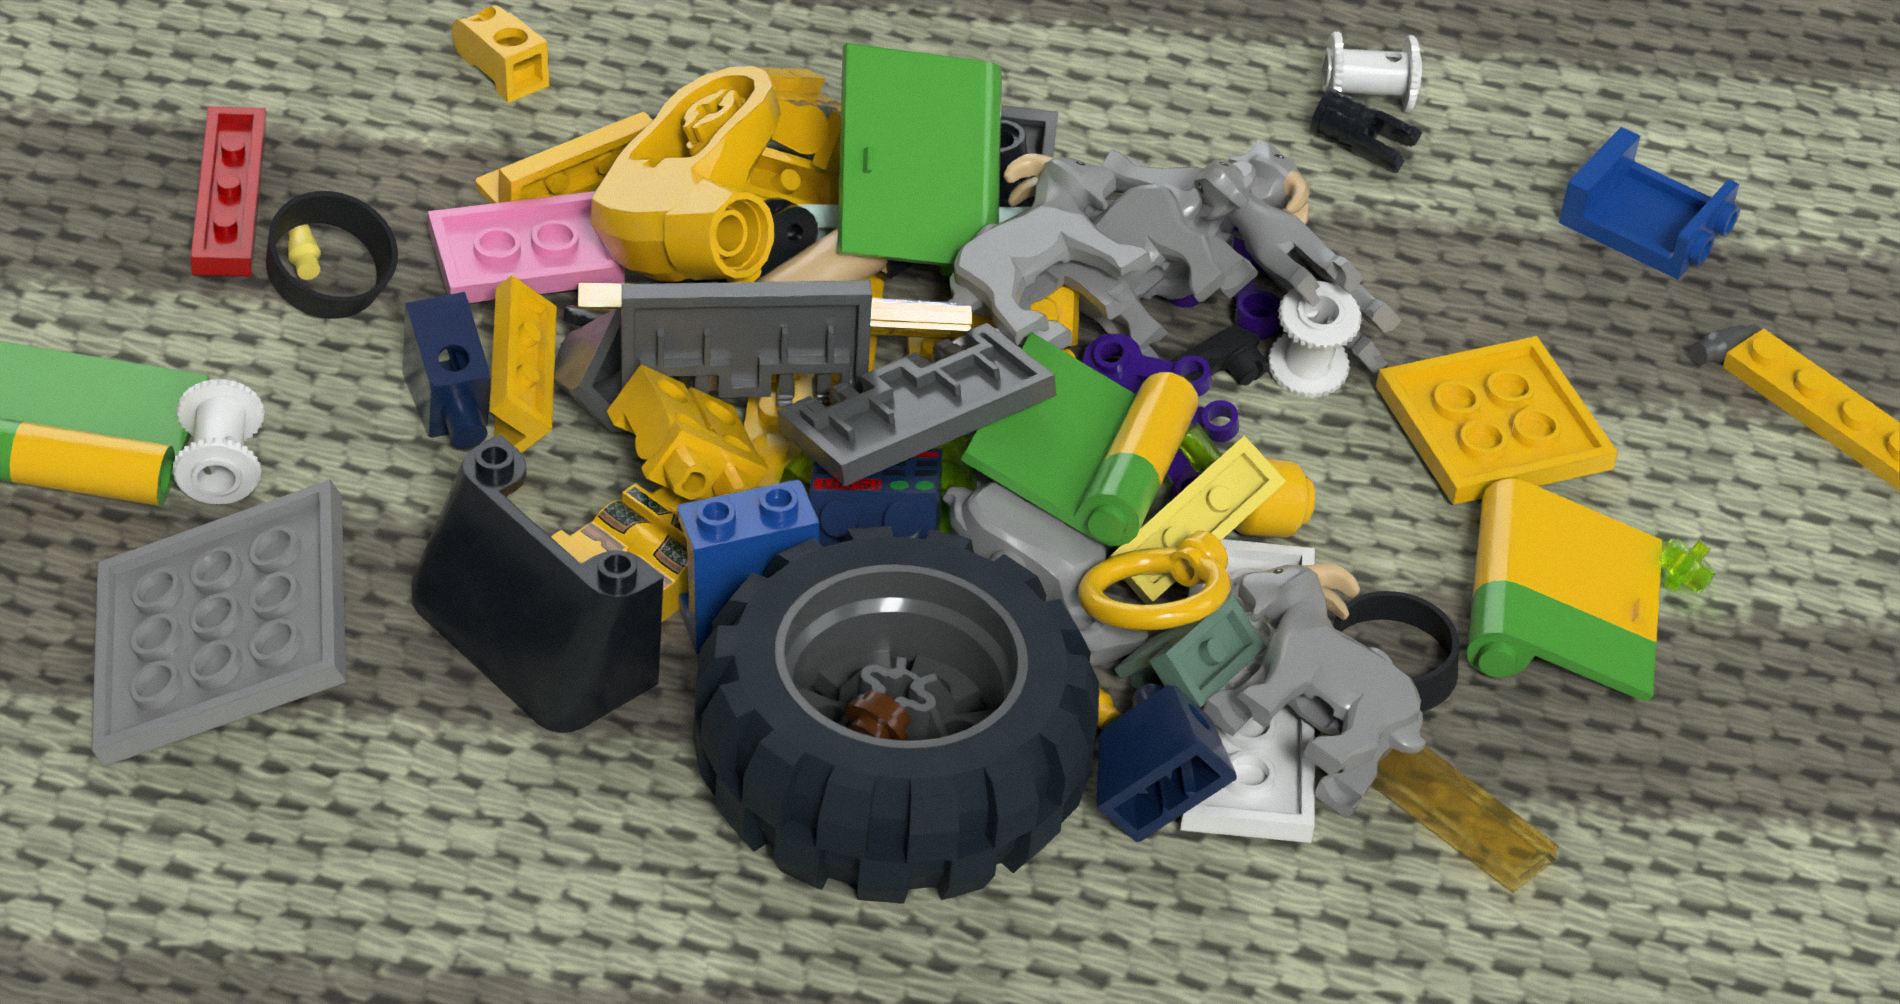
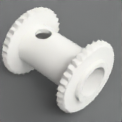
M1333 32L1329 36L1322 63V88L1325 93L1329 89L1334 88L1341 93L1401 96L1403 112L1409 113L1414 109L1422 76L1420 48L1415 36H1406L1402 52L1344 49L1341 32Z
M1316 281L1320 285L1315 290L1320 298L1316 306L1306 302L1295 289L1288 290V293L1283 296L1278 310L1280 313L1278 318L1281 320L1280 325L1284 327L1283 331L1288 334L1283 333L1282 337L1277 338V342L1273 343L1268 355L1269 372L1273 375L1272 378L1277 381V384L1289 393H1294L1296 396L1302 395L1304 398L1308 396L1311 398L1316 396L1321 398L1323 395L1328 396L1329 393H1334L1335 390L1341 388V385L1345 383L1350 370V360L1347 359L1348 354L1344 352L1345 348L1342 346H1346L1347 342H1352L1353 337L1357 336V331L1360 330L1362 322L1360 307L1352 295L1340 286L1325 281Z
M226 379L202 381L188 388L183 393V396L179 398L177 416L181 427L185 428V431H188L191 437H194V442H191L190 446H184V450L179 451V455L175 456L172 473L176 485L187 496L203 503L229 504L243 500L255 491L261 480L260 462L257 461L258 457L254 456L253 451H249L247 446H244V441L247 438H253V434L258 433V429L262 427V422H264L265 411L261 399L251 388L236 381ZM208 467L211 474H206L202 469Z

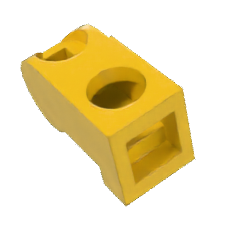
M493 5L481 10L476 15L460 18L453 22L451 33L458 54L470 66L476 65L495 82L496 92L507 103L549 86L547 41L513 14L507 13L497 5Z

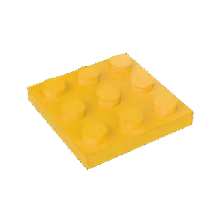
M1538 336L1379 369L1376 382L1377 390L1452 505L1482 499L1485 490L1492 483L1503 479H1519L1536 486H1542L1614 470L1618 451Z

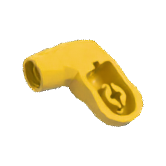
M754 66L725 68L699 77L679 89L664 104L656 118L620 153L594 193L591 210V225L615 262L628 270L650 279L667 283H675L689 278L693 280L726 279L727 283L755 282L760 277L761 268L768 260L774 242V221L770 208L763 199L746 191L745 186L773 136L781 114L767 71Z

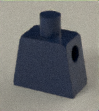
M460 292L405 303L402 374L428 437L434 438L450 435L452 444L460 449L479 445L488 435L486 426L488 425L491 377L466 293ZM447 349L450 357L449 360L439 362L438 357L440 353Z
M1148 684L1140 687L1133 695V708L1107 724L1100 733L1097 807L1136 842H1141L1237 779L1235 769L1213 721L1175 685H1166L1164 687L1159 684Z

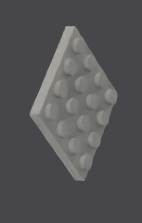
M331 479L98 562L92 752L104 767L346 683L342 495Z

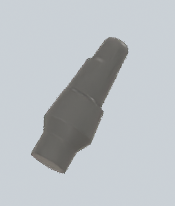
M1756 324L1709 332L1704 336L1703 340L1691 346V357L1694 362L1700 365L1711 361L1721 363L1725 360L1726 353L1759 332L1761 328Z

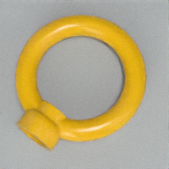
M1196 531L1183 539L1177 548H1147L1118 554L1098 563L1084 575L1079 584L1078 599L1081 607L1092 618L1117 628L1148 631L1188 625L1217 611L1229 597L1231 580L1226 570L1228 566L1227 552L1215 535L1207 531ZM1151 573H1171L1178 583L1186 587H1191L1195 584H1205L1202 590L1190 597L1162 604H1129L1115 601L1104 595V591L1109 586L1120 580Z

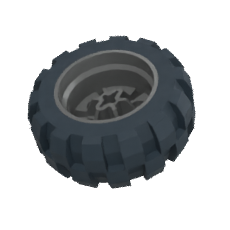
M892 526L848 529L842 543L823 547L815 538H812L778 553L764 571V577L751 573L713 619L712 634L700 648L696 680L693 741L699 773L715 796V804L730 826L753 852L767 843L774 848L773 858L781 872L819 890L823 889L828 878L857 885L858 900L904 904L909 889L936 887L940 899L945 900L984 889L995 876L996 865L1000 863L1012 873H1015L1060 833L1061 823L1079 806L1091 772L1099 718V680L1090 664L1091 652L1061 599L1046 602V593L1039 577L1007 555L1003 554L993 562L974 553L971 539L928 529L926 539L893 537ZM868 690H876L888 695L898 702L911 718V723L905 730L907 740L877 738L850 730L851 722L847 718L846 708L853 699H862Z

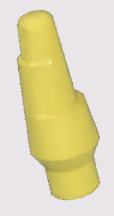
M304 224L288 231V257L290 263L296 267L297 275L301 279L311 280L320 273L319 259L321 257V250L311 232L309 224Z

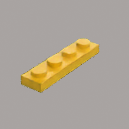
M1764 328L1726 353L1723 364L1724 369L1900 491L1899 421Z

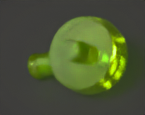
M1677 538L1667 541L1659 557L1661 564L1671 573L1664 581V584L1674 592L1683 583L1697 592H1702L1711 584L1716 575L1714 568L1704 559L1711 548L1701 540H1698L1692 549Z

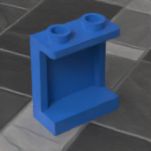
M1620 127L1568 182L1559 223L1675 279H1679L1692 264L1701 266L1712 249L1714 239L1718 235L1727 237L1732 231L1740 213V207L1734 204L1739 183L1728 179L1713 197H1710L1635 162L1641 135Z
M800 480L777 483L688 502L678 506V519L686 537L688 558V593L679 594V610L696 654H700V648L712 634L713 619L751 573L764 577V571L778 553L812 538L819 542V521Z

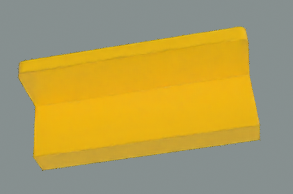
M644 111L480 176L476 178V189L491 204L591 192L598 189L620 153L653 119Z
M511 275L496 287L490 412L495 415L494 437L501 434L523 453L552 431L557 306Z

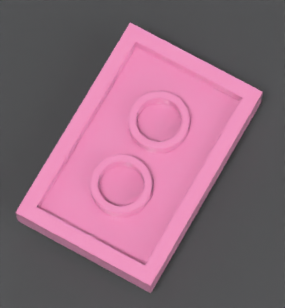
M596 191L428 211V231L447 295L465 292L469 303L495 300L496 287L511 275L539 294L578 290V283L625 284V267L614 261L591 225L592 197Z

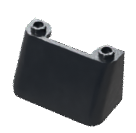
M499 434L474 447L465 455L411 581L412 606L425 621L538 725L546 730L557 733L574 732L588 726L659 684L664 577L642 558L621 550L606 551L595 555L583 563L578 562L507 498L508 495L523 485L527 475L526 459L521 452Z

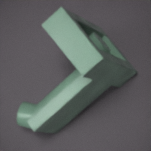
M1231 594L1225 603L1211 615L1188 625L1171 628L1147 639L1114 669L1120 679L1130 676L1131 686L1138 689L1144 685L1155 684V673H1157L1164 686H1177L1201 708L1210 696L1223 688L1266 648V645L1235 596Z

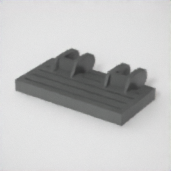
M870 280L621 284V390L640 364L669 377L693 376L690 386L706 394H709V376L717 375L719 398L771 397V376L776 374L777 406H789L792 404V399L795 397L793 374H814L812 378V397H815L816 401H820L823 405H830L828 391L831 387L832 373H839V383L845 382V384H848L849 387L854 388L861 394L863 393L861 375L868 373L872 309Z
M985 323L965 332L966 350L948 338L935 343L934 347H932L935 363H931L925 357H921L920 354L914 352L861 375L863 389L861 394L854 388L849 387L845 382L830 387L828 391L830 407H825L820 401H816L815 397L808 396L794 404L777 410L779 429L781 433L845 487L1056 396L1055 374L990 324Z

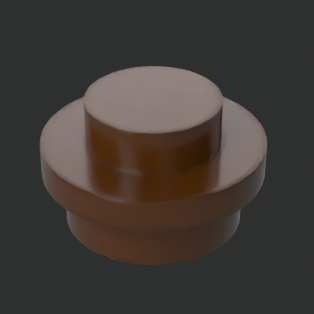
M868 690L862 699H853L846 708L847 718L851 722L850 730L877 738L907 740L905 730L911 723V718L907 711L888 695L876 690Z

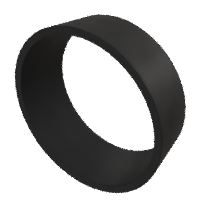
M334 191L308 192L286 202L277 211L272 220L266 253V268L269 279L285 301L304 313L328 319L353 316L373 303L395 273L398 263V247L390 226L375 209L355 197ZM320 223L339 227L358 238L372 255L377 272L375 288L363 294L348 297L330 296L316 292L301 284L286 270L278 256L275 245L285 233L304 224Z
M1396 591L1371 592L1358 596L1346 603L1349 611L1347 619L1342 620L1336 616L1333 622V627L1340 632L1364 621L1392 620L1417 627L1437 640L1447 652L1448 659L1446 662L1428 674L1411 678L1421 699V712L1436 707L1450 696L1458 679L1459 638L1454 624L1441 609L1418 596Z

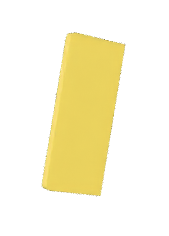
M1244 435L1140 528L1137 537L1130 543L1121 545L1108 558L1140 549L1177 548L1183 539L1196 531L1210 532L1221 541L1279 489L1286 480ZM1151 573L1123 579L1146 605L1153 603L1176 582L1171 573Z

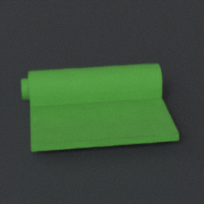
M851 43L843 45L837 254L939 265V273L950 277L954 273V262L961 247L974 239L978 232L986 225L992 223L999 224L1002 68L1000 65L981 60Z

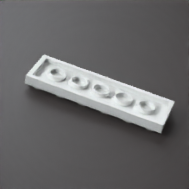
M1228 539L1221 540L1228 556L1226 570L1231 580L1229 595L1233 594L1249 620L1252 609L1238 597L1239 584L1243 577L1251 573L1263 572L1283 565L1305 566L1315 564V548ZM1195 584L1194 586L1187 587V597L1198 593L1205 587V584ZM1263 617L1256 622L1251 621L1266 648L1219 691L1234 690L1240 687L1263 665L1271 638L1276 630L1268 623L1267 617ZM1288 704L1265 727L1261 726L1251 717L1234 736L1229 735L1214 724L1235 769L1237 779L1182 814L1180 830L1311 843L1315 827V764L1306 758L1304 750L1309 741L1315 738V727L1299 716Z

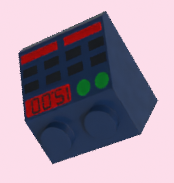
M942 449L928 450L845 487L814 461L809 500L819 521V543L823 547L842 543L847 530L856 528L892 526L893 537L926 539L928 529L940 532Z

